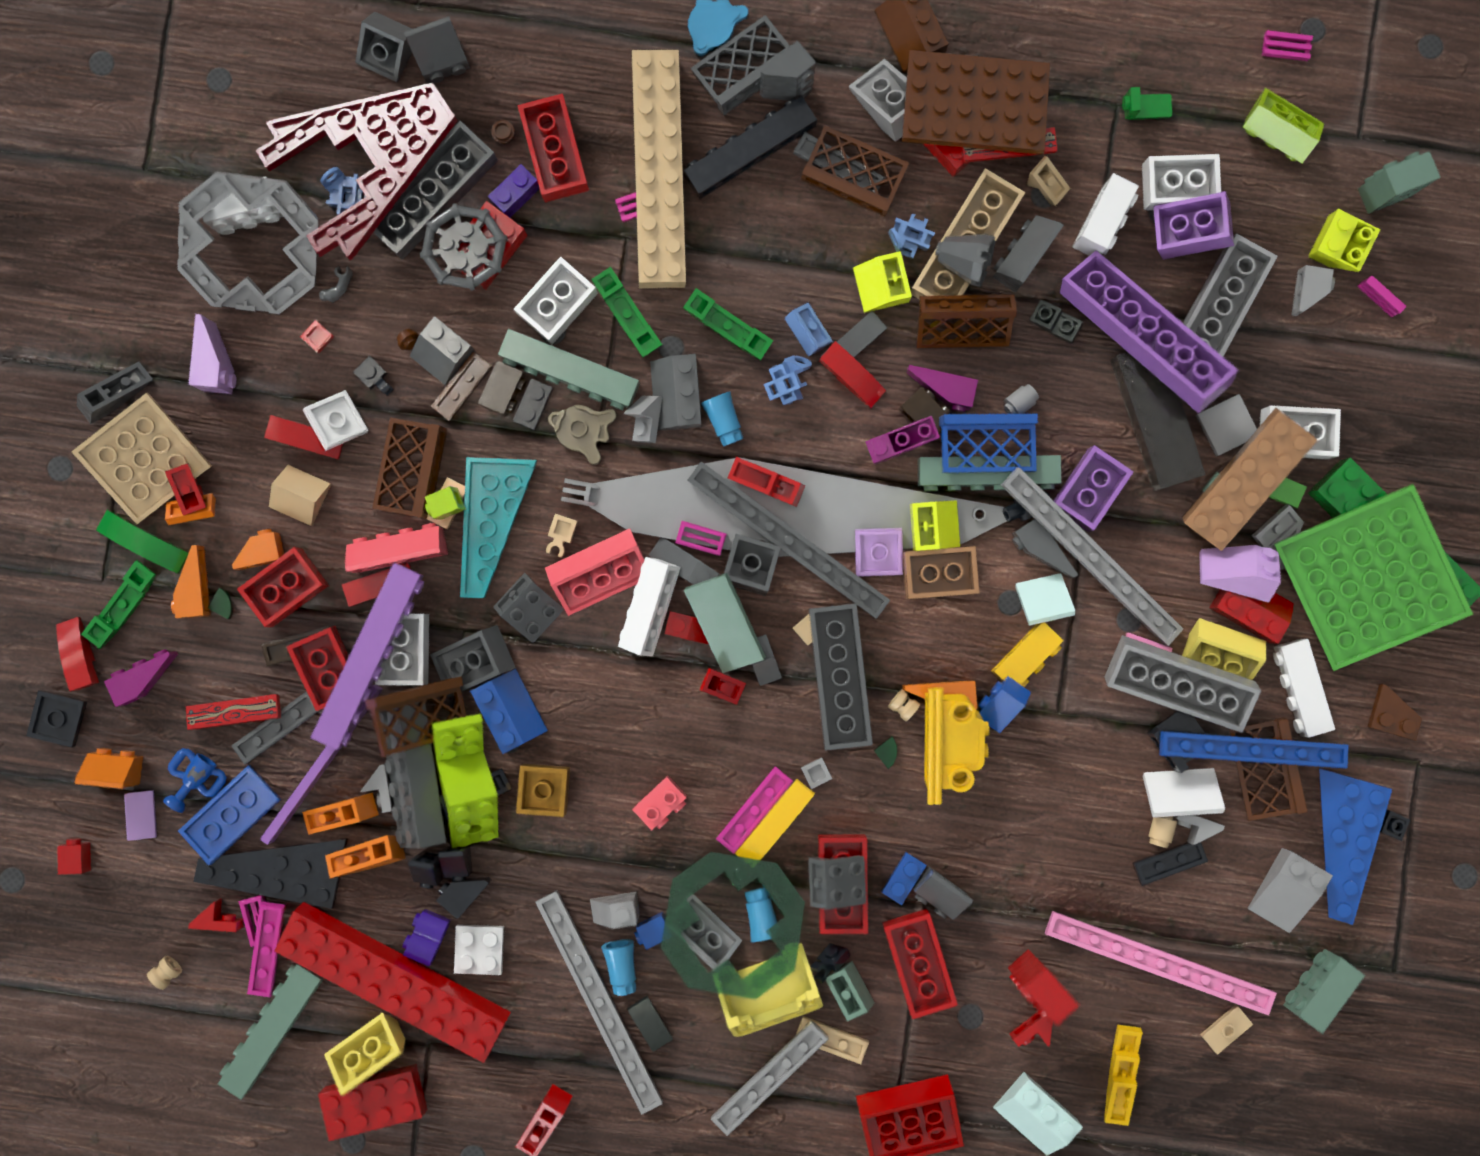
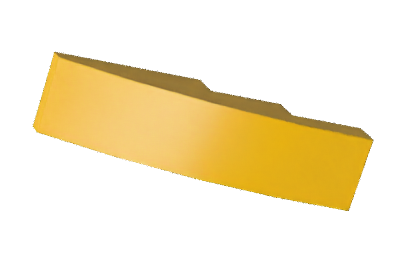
M796 779L735 854L750 867L754 868L795 820L815 793Z
M1117 1025L1107 1086L1105 1123L1129 1126L1137 1089L1136 1075L1140 1061L1138 1052L1143 1033L1139 1027Z

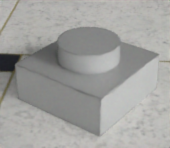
M822 757L801 767L811 789L832 779Z

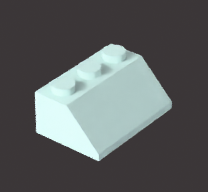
M1025 1072L1021 1074L993 1106L997 1112L1045 1155H1049L1067 1146L1083 1128L1076 1117Z

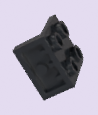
M1176 711L1147 732L1159 750L1161 731L1206 734L1192 715L1181 711ZM1164 756L1171 768L1179 773L1187 770L1189 767L1186 763L1193 759L1189 757Z

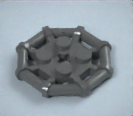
M455 203L452 204L451 208L432 221H427L425 224L427 228L420 258L424 259L437 278V283L441 286L446 284L468 288L470 291H473L475 287L502 271L501 264L505 243L508 241V238L500 230L488 209L481 210L459 206ZM461 216L477 218L475 225L469 222H462ZM454 217L456 223L443 231L440 226ZM486 224L494 237L487 239L480 229ZM436 233L441 236L439 249L432 250ZM460 243H470L467 253L458 251ZM489 246H495L492 261L487 259ZM442 256L448 266L442 270L434 258ZM483 264L488 267L476 276L472 273ZM453 270H459L466 273V278L451 275Z

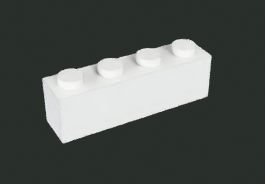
M645 557L640 569L641 573L638 583L634 588L632 603L627 611V619L620 633L618 647L640 656L654 655L681 567L660 559Z
M1298 639L1274 646L1273 658L1281 670L1280 682L1283 688H1286L1288 694L1286 701L1295 717L1293 725L1296 732L1302 737L1309 738L1335 730L1309 640Z

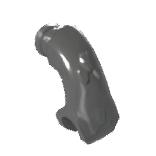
M339 266L335 268L334 273L339 278L338 284L335 287H331V289L321 290L319 292L320 300L334 303L347 291L353 276V272L348 266L346 267V272L342 275L341 268Z

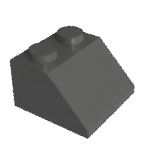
M373 12L361 23L355 63L398 82L412 54L404 32L412 30V28L377 12Z
M434 316L419 334L410 357L446 386L475 350Z
M735 534L724 574L728 573L734 587L766 596L781 547Z
M930 866L926 868L912 888L917 893L915 895L916 899L924 905H927L929 902L935 906L934 912L944 919L948 916L954 920L973 902L966 892Z

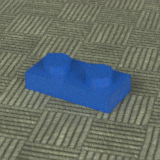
M905 852L881 892L902 905L927 865Z

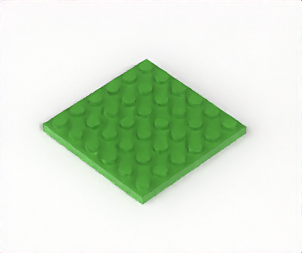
M1413 484L1274 543L1333 671L1473 615Z

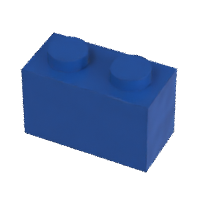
M1009 676L1002 683L998 681L990 691L992 694L989 697L985 695L978 704L983 721H988L989 726L998 733H1001L1025 707L1031 694L1029 690Z

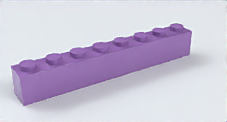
M393 563L311 736L312 739L336 750L342 748L343 745H348L352 737L350 730L353 724H358L363 714L360 709L365 700L370 699L373 690L370 689L373 681H378L383 672V668H381L384 658L388 659L393 651L392 641L394 637L398 638L403 630L402 620L405 615L409 616L413 609L414 603L411 601L415 593L419 594L423 588L424 581H422L424 575L398 563Z

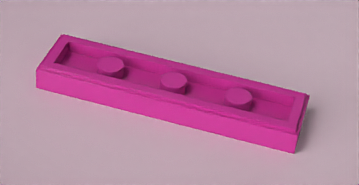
M775 766L716 837V840L734 854L792 784L793 780Z
M260 903L247 992L249 995L272 997L278 961V953L274 950L282 933L285 905Z

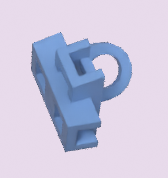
M333 167L321 177L320 182L330 192V200H326V204L330 207H337V214L339 215L345 211L344 209H348L361 201L362 195L363 199L366 196L359 189V185L356 182V179L359 178L358 174H354V177H346L338 167Z
M915 214L911 215L909 222L896 218L894 228L889 229L888 232L896 252L901 251V255L911 259L914 258L917 248L925 251L929 249V243L935 232L925 229L928 219H924L923 222L914 218Z
M790 356L785 358L783 363L771 367L769 372L773 380L764 384L769 399L773 400L780 397L783 405L792 404L793 401L803 399L799 388L806 386L807 383H801L797 374L810 369L812 362L801 356ZM785 379H788L791 388H788ZM770 385H773V387H774V389H775V391H776V394H775V395H774V393H773L772 388H771Z

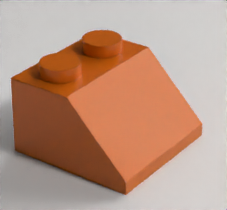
M97 748V752L87 753L75 778V784L121 789L139 785L143 756H136L135 751L121 750L120 754L112 753V749Z

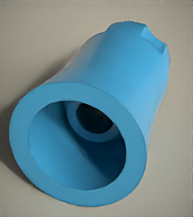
M731 391L700 403L708 415L717 437L720 436L723 447L744 439L739 429L741 426L735 412Z
M766 887L746 891V908L749 918L751 942L764 941L783 935L775 916L771 898H768L769 895Z
M622 939L605 943L601 948L606 960L613 993L617 996L634 993L636 991L634 941Z

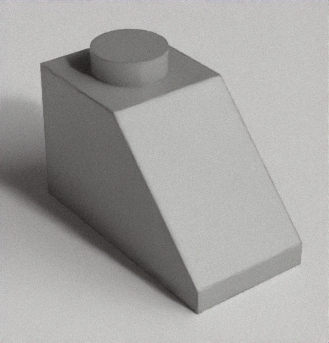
M1305 265L1298 270L1291 316L1303 313L1333 290L1335 285L1334 269Z

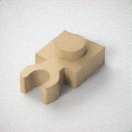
M555 514L548 536L554 538V540L548 544L546 553L550 554L552 548L557 546L560 549L558 557L562 558L565 554L563 544L564 542L571 543L578 521Z

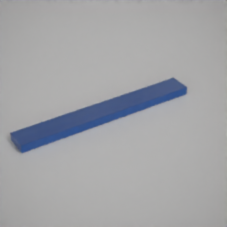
M1161 731L1159 755L1348 769L1349 745Z

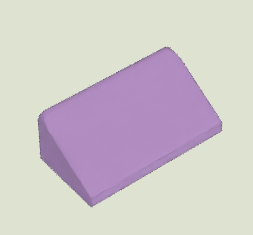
M154 790L125 793L127 840L156 838Z

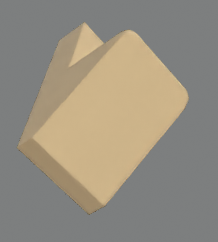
M1044 156L1029 174L1027 185L1039 189L1050 205L1056 206L1070 190L1068 184L1047 156Z

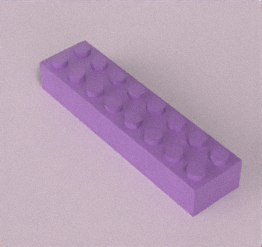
M1098 251L1093 252L1063 278L1060 294L1196 412L1200 413L1232 385L1238 370Z

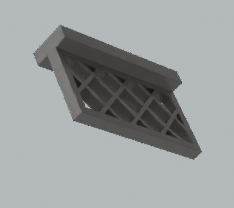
M765 15L691 67V72L716 102L721 113L725 115L760 90L761 70L792 45L787 43ZM764 25L770 30L768 37L756 36L757 30ZM742 40L751 41L750 50L737 49L738 43ZM755 41L767 43L766 52L753 51ZM771 43L781 44L784 48L779 53H769ZM724 53L733 54L731 64L720 63V56ZM736 55L748 56L747 65L735 64ZM752 56L763 57L764 64L759 67L751 66ZM704 67H714L712 77L702 76L699 71ZM717 68L730 69L728 79L716 78ZM733 70L746 71L745 77L741 80L732 79ZM715 83L727 84L726 91L717 95L714 91Z

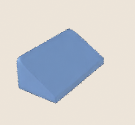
M809 303L792 310L785 317L786 322L808 356L815 354L833 342Z

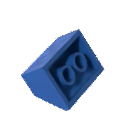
M516 669L470 691L502 754L548 731Z

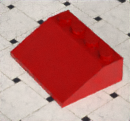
M948 1074L856 1096L869 1156H925L964 1146L955 1097Z

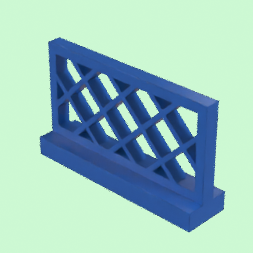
M1037 414L942 415L939 417L942 439V473L1013 472L1018 467L1023 472H1036L1035 424L1038 423ZM948 430H956L963 437L955 446L948 440ZM962 430H969V431H968L967 434H965ZM974 430H979L986 437L978 446L968 437ZM997 430H1002L1009 437L1002 445L991 437ZM1020 430H1029V440L1025 445L1015 437ZM1011 439L1021 448L1013 457L1004 449ZM964 440L974 448L967 458L957 449ZM987 440L997 448L990 458L980 449ZM1023 451L1030 457V467H1022L1015 460ZM953 452L963 460L958 467H948V457ZM976 452L986 460L981 467H975L969 461ZM999 452H1002L1010 460L1004 467H999L992 461ZM1013 463L1016 467H1009V465Z

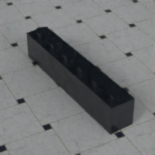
M801 96L797 100L796 98L790 99L784 104V108L778 112L776 110L771 111L764 117L765 120L762 122L750 124L743 134L731 136L725 141V145L719 149L714 147L700 161L696 159L686 166L687 169L684 170V174L699 200L801 137L804 132H809L815 128L817 118L804 98Z

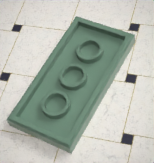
M728 573L684 589L722 673L765 659L764 651Z

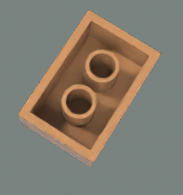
M976 546L903 552L906 599L979 594Z

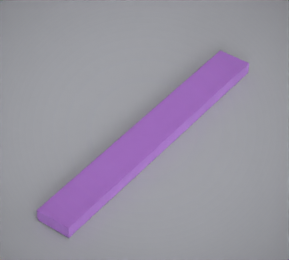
M372 685L370 689L373 690L370 699L378 697L383 689L378 685ZM365 702L363 703L360 711H362L363 714L359 722L368 711ZM353 724L350 733L356 728V724ZM330 746L325 747L265 831L261 841L268 845L276 840L340 749L336 750Z

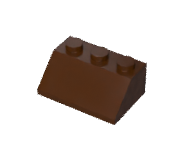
M886 0L875 9L874 12L903 73L907 72L909 50L946 53L949 44L928 0Z

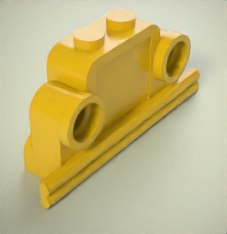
M928 688V693H925L924 781L927 787L928 805L942 804V789H953L956 792L968 791L974 784L972 771L980 770L984 766V760L988 758L989 754L988 744L985 743V736L989 735L988 721H983L980 712L975 710L967 696L963 694H943V688Z

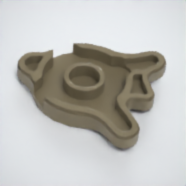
M574 405L560 412H552L548 417V422L554 428L557 438L564 447L572 451L581 452L586 456L590 464L597 465L601 461L597 443L609 441L608 426L616 420L617 414L613 409L595 411L587 406Z

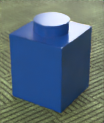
M663 912L638 923L636 926L635 937L639 945L644 944L646 950L672 937L673 932L665 925L666 918Z

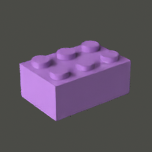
M1226 191L1154 206L1157 250L1162 259L1234 246L1231 205Z
M1094 445L1088 448L1053 501L1078 526L1087 532L1093 531L1131 477L1133 471Z

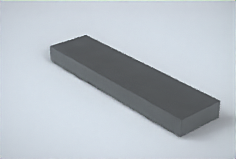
M804 132L793 154L808 162L818 139ZM824 143L826 149L831 148V146ZM838 150L828 153L832 164L844 160L842 153ZM825 155L815 158L812 164L820 169L829 166ZM858 161L849 162L853 174L865 170L864 165ZM846 164L834 168L836 176L840 178L850 176ZM875 171L870 172L874 183L885 179L884 176ZM867 173L855 178L857 185L862 188L871 185Z
M306 691L281 709V718L266 720L231 746L246 765L321 710H315Z

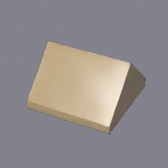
M287 465L271 485L269 507L313 526L331 484Z

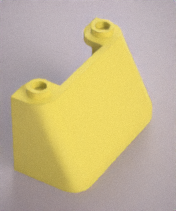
M789 943L784 946L781 956L738 971L730 966H724L720 972L712 974L728 1028L735 1037L751 1034L823 1007V1002L802 943Z

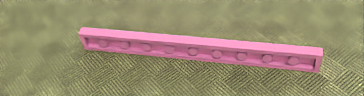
M1054 911L1051 913L1045 930V934L1266 1015L1270 1014L1277 994L1264 987Z

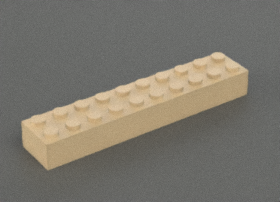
M632 50L639 289L685 288L686 268L679 50Z

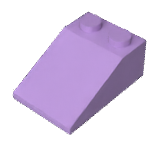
M196 314L189 385L204 392L232 394V389L236 386V375L234 374V369L217 325L201 314Z
M1258 545L1225 547L1222 551L1218 548L1201 549L1200 583L1269 602L1281 583L1279 553L1271 548Z

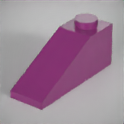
M913 365L908 366L906 373L925 389H929L946 406H951V410L965 413L966 410L972 408L978 380Z

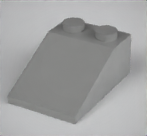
M884 59L849 85V89L877 125L896 142L902 137L907 78Z
M1282 848L1247 909L1290 933L1322 896L1333 875L1297 854Z

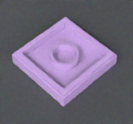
M902 528L855 529V565L858 577L903 575Z

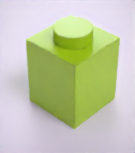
M449 486L425 497L427 502L425 504L426 511L433 519L442 520L466 510L459 490L456 487Z

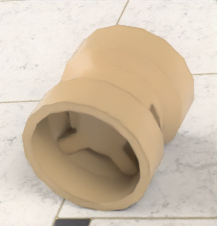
M901 689L891 700L888 708L892 711H897L900 717L907 722L917 711L920 703L915 699L911 700L908 697V693Z
M164 956L159 961V966L152 968L147 973V977L155 987L164 990L170 984L172 978H176L182 973V968L172 957Z

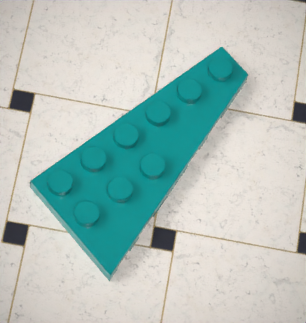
M466 457L464 498L466 510H464L460 597H486L537 460Z

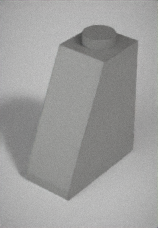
M637 892L590 899L593 923L612 929L637 925L640 917Z

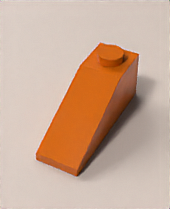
M191 546L173 593L171 610L175 614V618L211 615V610L208 609L210 600L204 546Z
M972 680L902 685L903 690L924 699L925 693H928V688H943V694H963L969 698L975 710L977 709L976 683Z
M373 792L302 812L308 835L361 822L379 815Z
M386 835L325 855L331 879L406 859L404 848H400L395 835Z

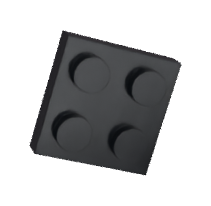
M38 690L26 736L71 748L75 747L87 701Z

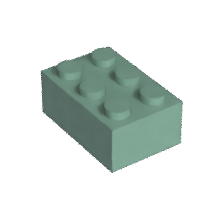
M1418 151L1406 156L1403 161L1397 162L1395 160L1384 165L1383 169L1374 172L1373 176L1364 180L1365 184L1359 187L1358 191L1368 214L1412 197L1441 177L1430 151L1421 155Z
M1326 949L1315 956L1314 964L1301 975L1300 983L1287 994L1286 1002L1283 1004L1292 1013L1322 1034L1365 977L1364 974L1344 959Z

